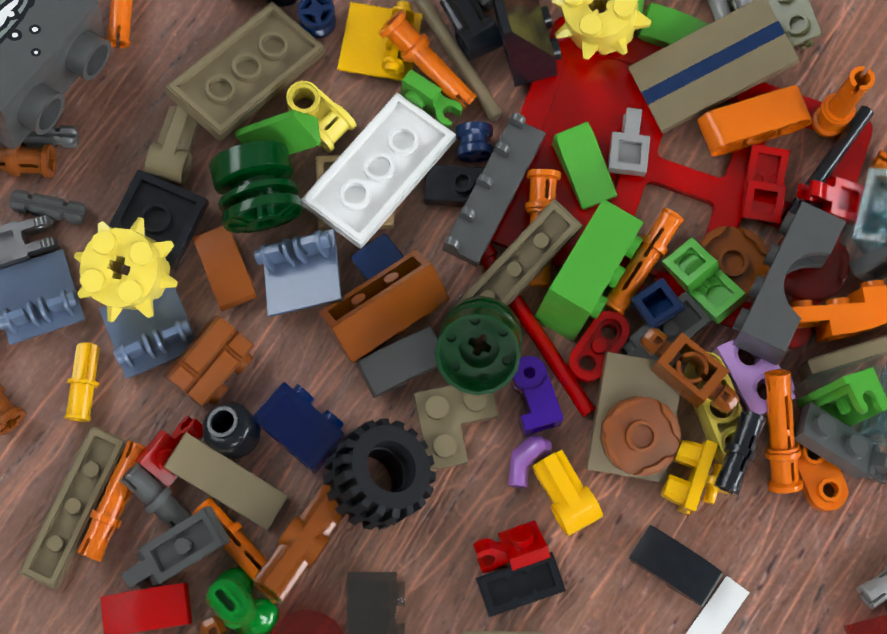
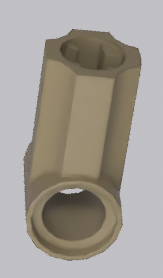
M178 104L169 107L158 142H153L148 150L145 172L157 178L183 185L186 183L191 171L193 161L191 151L200 124Z

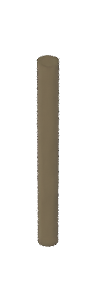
M415 0V6L423 14L422 16L469 89L476 94L475 98L489 120L493 122L499 119L503 112L430 0Z

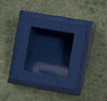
M384 233L351 256V260L369 280L403 258L404 255L388 235Z
M663 277L630 298L632 308L649 328H658L685 310V307Z

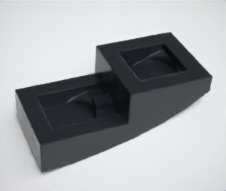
M652 525L648 527L629 557L632 563L662 580L670 589L700 607L704 606L723 575V572L713 564Z

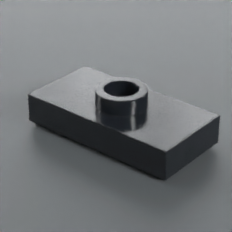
M434 165L427 173L424 195L425 204L463 207L484 168Z
M550 552V558L514 571L509 566L476 578L488 618L566 591L553 552Z

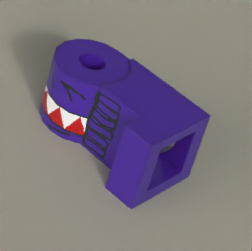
M534 356L520 358L518 370L511 379V385L521 395L527 413L521 415L519 420L523 437L561 426L564 418L544 363Z

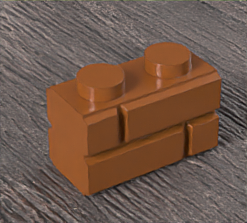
M219 315L213 316L163 377L199 406L204 407L208 402L214 405L227 391L228 387L224 382L233 371L239 375L252 361L253 356L249 352L254 345Z

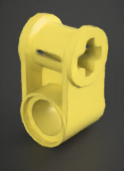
M298 81L288 89L286 96L288 111L296 110L318 118L320 144L318 146L324 151L331 153L335 149L334 144L348 130L353 131L356 128V122L351 115L340 105L334 103L313 83ZM302 98H307L314 102L312 106L305 109L295 106V103Z

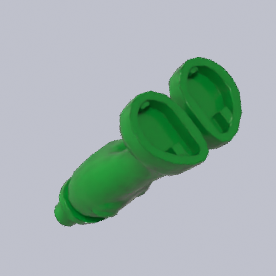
M230 568L222 572L207 592V604L224 621L227 627L233 629L238 634H268L272 632L279 620L277 605L270 602L271 600L268 598L253 599L250 594L253 589V580L242 568Z

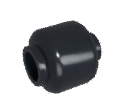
M227 401L215 405L207 412L203 420L202 433L205 441L212 449L229 459H240L249 455L256 448L260 440L261 428L257 418L244 405L234 401Z

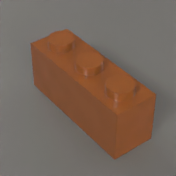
M415 249L344 295L342 300L333 302L318 313L338 347L353 363L359 358L372 353L377 346L386 340L404 332L415 321L436 311L441 304L450 298L432 263Z

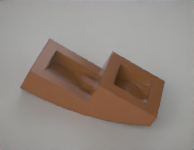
M224 226L192 237L221 312L257 298L232 232L227 231Z

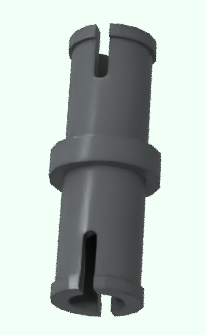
M138 462L120 478L119 482L124 484L145 504L143 509L148 514L152 512L156 514L170 529L192 516L170 495L172 490L167 485L162 487Z

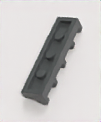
M512 113L483 172L479 175L474 189L466 204L462 207L449 236L446 237L443 243V251L475 267H478L545 138V132L526 124V118L519 113Z

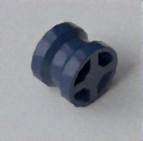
M300 0L298 4L300 26L315 39L329 36L336 26L333 1Z
M471 121L458 125L456 127V138L460 140V146L457 148V159L467 163L488 161L494 150V147L490 144V138L493 136V126L482 121Z

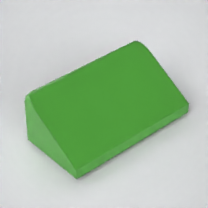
M296 110L270 117L235 131V137L242 144L263 140L278 141L286 144L289 155L320 144L318 118Z

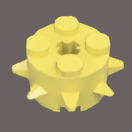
M638 0L551 1L553 5L563 11L565 23L555 33L556 38L570 36L572 41L582 49L583 59L589 60L596 51L604 55L618 51L625 55L628 53L627 44L634 37V31L650 27L651 20L639 12Z
M138 217L130 229H112L104 221L98 223V233L93 235L84 252H76L74 254V258L80 262L79 273L82 285L77 295L80 299L92 297L106 305L109 322H114L123 309L139 310L147 318L153 317V300L161 297L165 288L176 287L178 281L169 276L170 265L166 261V256L174 248L173 242H156L145 236L144 218ZM123 264L130 267L128 275L121 273Z

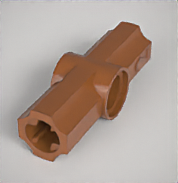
M323 484L301 516H296L278 540L276 544L277 549L256 575L253 584L271 600L282 604L306 568L310 569L330 541V534L346 515L344 513L340 516L335 510L339 506L335 499L329 501L326 493L331 490L330 485Z

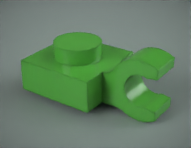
M410 69L402 79L401 95L428 115L432 116L434 113L435 120L450 130L452 122L445 118L443 114L451 112L460 117L463 111L462 105L456 100L443 96L441 88Z

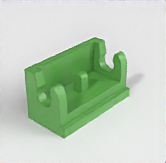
M873 367L841 377L796 400L798 407H803L812 402L849 427L887 410V397Z

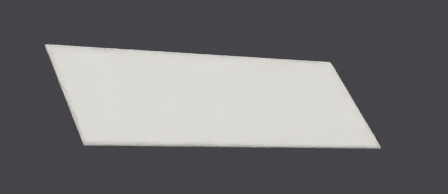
M726 576L686 634H721L747 598L749 592Z

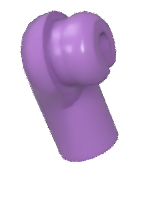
M533 435L512 451L509 487L528 488L529 466L538 459L546 458L552 453V444L548 439L540 435Z

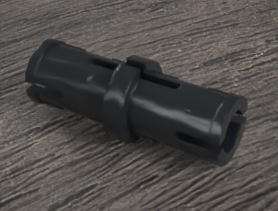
M742 410L732 440L725 445L724 452L726 456L714 483L716 488L734 495H739L750 462H754L757 453L754 451L767 420L762 415L748 410Z

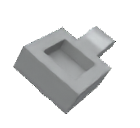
M626 108V114L623 115L622 133L612 132L608 172L645 177L648 166L650 136L639 135L642 109Z

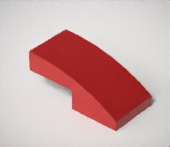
M757 144L749 146L741 218L775 224L781 223L787 186H784L790 150Z
M188 583L152 587L100 597L104 634H134L193 624Z

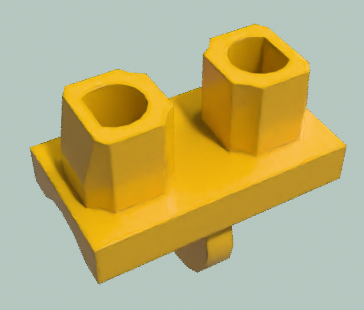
M708 439L701 444L687 440L680 441L673 462L691 468L687 480L669 474L660 495L670 502L679 505L678 512L689 515L690 511L695 512L703 488H707L703 501L714 505L718 493L730 494L714 486L722 468L721 464L715 463L712 474L708 475L718 443Z

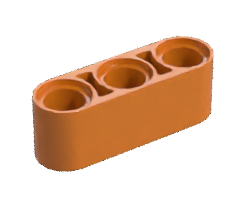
M796 85L717 108L702 115L697 120L710 156L714 157L749 147L751 144H759L794 133L811 124L813 120L802 93Z

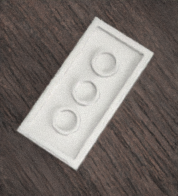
M396 93L302 197V205L351 243L362 249L456 141V134L402 95Z

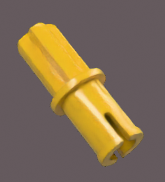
M82 342L76 346L72 378L67 379L70 389L64 419L77 422L91 421L90 414L94 388L99 387V382L95 380L100 347L96 344Z

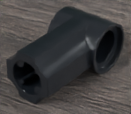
M440 0L443 10L456 31L457 43L469 62L503 46L502 36L497 24L491 16H485L477 0Z

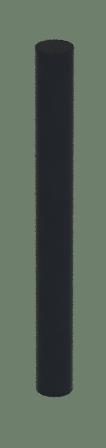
M864 105L859 108L807 180L806 185L810 186L811 180L825 183L874 115L871 108ZM796 197L782 215L781 224L787 212L795 214L802 201L796 199Z

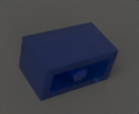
M283 382L252 417L260 425V428L313 474H316L326 459L331 456L329 452L333 446L345 437L344 432L340 430L344 424L329 410L326 409L322 414L312 406L311 403L315 399L303 387L296 384L294 388H291L286 382Z

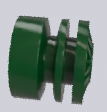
M267 140L248 142L224 150L211 159L209 169L214 189L218 194L223 195L220 197L218 206L223 213L221 218L223 226L227 231L233 233L260 232L289 223L303 212L302 201L297 196L299 193L298 186L295 181L289 180L294 170L286 144Z
M485 296L467 298L452 307L443 321L435 352L438 370L448 384L463 393L473 395L495 393L509 384L518 370L523 338L520 321L513 310L500 300ZM480 334H485L487 340H484L482 345L475 343V339Z

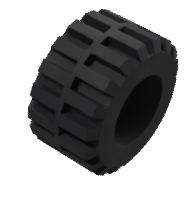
M380 418L376 422L370 420L357 427L333 446L329 452L332 456L326 459L324 468L330 472L324 475L323 479L324 485H330L331 490L326 494L329 501L336 500L339 506L335 510L340 516L347 513L349 515L348 522L357 525L362 522L363 529L371 530L378 527L380 530L397 524L420 510L426 504L425 499L431 497L434 490L429 484L436 481V472L430 470V466L434 465L435 462L433 455L427 456L425 450L429 447L425 440L419 442L416 438L418 433L413 428L406 431L404 423L397 420L390 425L387 418ZM368 457L378 460L388 470L392 485L391 492L383 490L372 480L367 466Z

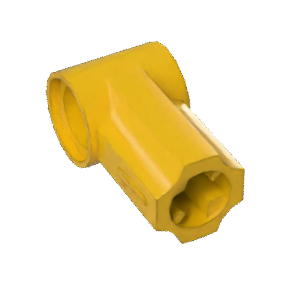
M563 450L547 456L532 466L536 477L552 503L550 507L554 517L567 536L576 533L603 517L596 498L587 486L582 485Z

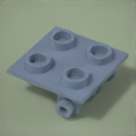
M334 229L318 230L314 234L302 237L294 236L293 239L289 240L286 238L282 242L270 245L262 244L260 249L255 250L254 255L257 264H264L267 312L269 317L342 300Z
M64 249L0 269V329L5 330L9 345L85 320Z
M175 287L165 288L162 296L153 300L154 316L151 318H147L139 310L123 309L114 322H109L107 319V306L99 308L114 346V356L118 364H121L126 379L178 358L194 340V332Z

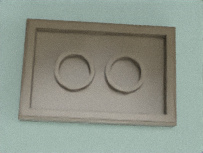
M605 352L586 469L665 483L668 466L661 472L648 476L627 474L613 466L605 456L600 441L601 425L609 409L623 399L634 396L654 398L667 405L674 415H677L680 394L650 370L657 360ZM681 365V371L683 374L685 365Z

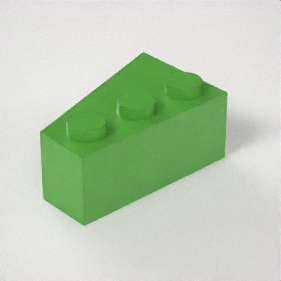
M603 199L545 295L535 315L538 322L574 342L588 317L591 316L597 319L608 300L602 296V293L607 285L614 289L626 268L619 264L624 256L632 259L643 239L637 236V233L644 222Z

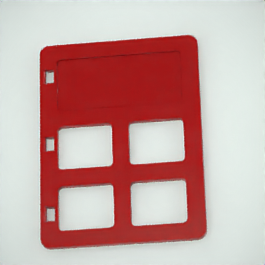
M564 16L559 17L554 22L549 35L550 39L556 38L555 33L565 23ZM570 36L558 38L562 56L561 60L556 61L558 75L532 82L520 112L526 118V124L546 133L528 170L551 169L560 171L561 179L557 181L556 200L584 226L553 258L551 264L562 268L600 205L598 204L582 211L552 147L554 135L589 122L606 167H608L612 132L622 133L623 115L626 114V108L642 109L639 135L650 136L647 173L645 177L609 172L617 197L608 200V202L635 217L645 186L653 184L709 204L712 207V215L705 235L721 226L738 228L742 219V197L749 147L732 152L725 176L721 178L663 159L658 155V148L663 134L628 67L663 48L633 37L627 44L628 53L625 55L618 51L606 55L596 51L589 60L583 59L582 49L572 41ZM762 82L727 101L737 103L782 88ZM803 96L812 117L815 111L821 107L822 102ZM870 121L829 178L837 176L854 183L858 182L873 133V126ZM812 123L805 127L814 130ZM765 141V142H762V143H759V144H757V145H763V146H765L766 141ZM526 175L491 240L492 244L508 248L530 225V215L525 210V203L529 202L530 180L526 178ZM784 201L782 215L791 204L790 202ZM759 221V222H761V223H764V224H767V225H770V226H773V227H776V228H780V226H781V223H780V224H775V223H769V222ZM842 231L832 253L821 268H801L790 302L812 300L813 305H820ZM623 257L619 265L626 268L630 260ZM652 269L648 275L655 278L654 283L663 277L677 297L685 292L670 274ZM642 285L636 294L647 287ZM744 302L719 324L732 328L741 308L749 310L752 303ZM812 328L796 329L788 348L798 349L806 344L810 338Z

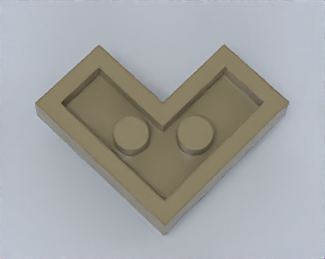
M453 386L414 393L422 439L425 440L429 447L425 451L427 456L433 455L435 462L434 465L430 466V470L436 471L468 464L461 426L498 418L494 393L473 395L463 393Z

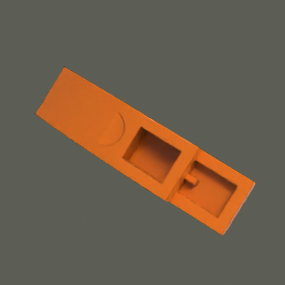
M884 280L866 281L860 284V289L847 295V297L829 299L826 301V305H813L812 300L790 302L791 308L801 318L797 329L815 328L817 343L857 336L887 324V285H885Z

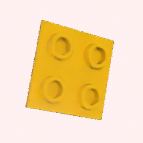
M398 1L397 6H394L392 9L350 2L337 70L402 81L410 69L413 70L414 62L404 61L400 57L402 52L387 37L382 38L378 32L399 10H403L407 14V21L420 32L423 14L414 12L411 9L412 4L408 1Z

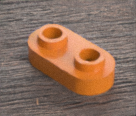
M798 443L801 448V456L798 458L799 478L803 480L804 488L802 491L811 507L821 512H830L840 508L848 497V486L841 470L819 455L817 460L810 459L807 455L808 448ZM824 484H830L833 487L834 495L832 498L824 494Z

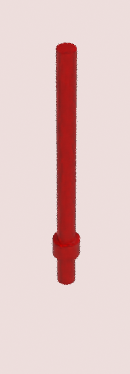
M491 242L478 265H483L486 271L497 260L495 256L498 253ZM519 295L509 305L584 418L595 411V407L570 372L565 361L522 296Z

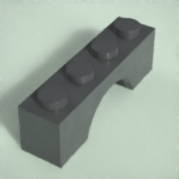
M803 201L795 214L787 212L778 230V233L783 234L784 237L780 245L775 243L771 245L763 262L764 265L769 266L765 277L757 275L747 295L754 299L750 309L742 307L733 324L732 329L738 331V334L732 345L774 365L778 364L786 353L801 320L786 299L784 292L785 276L801 268H821L832 253L846 222L845 220Z

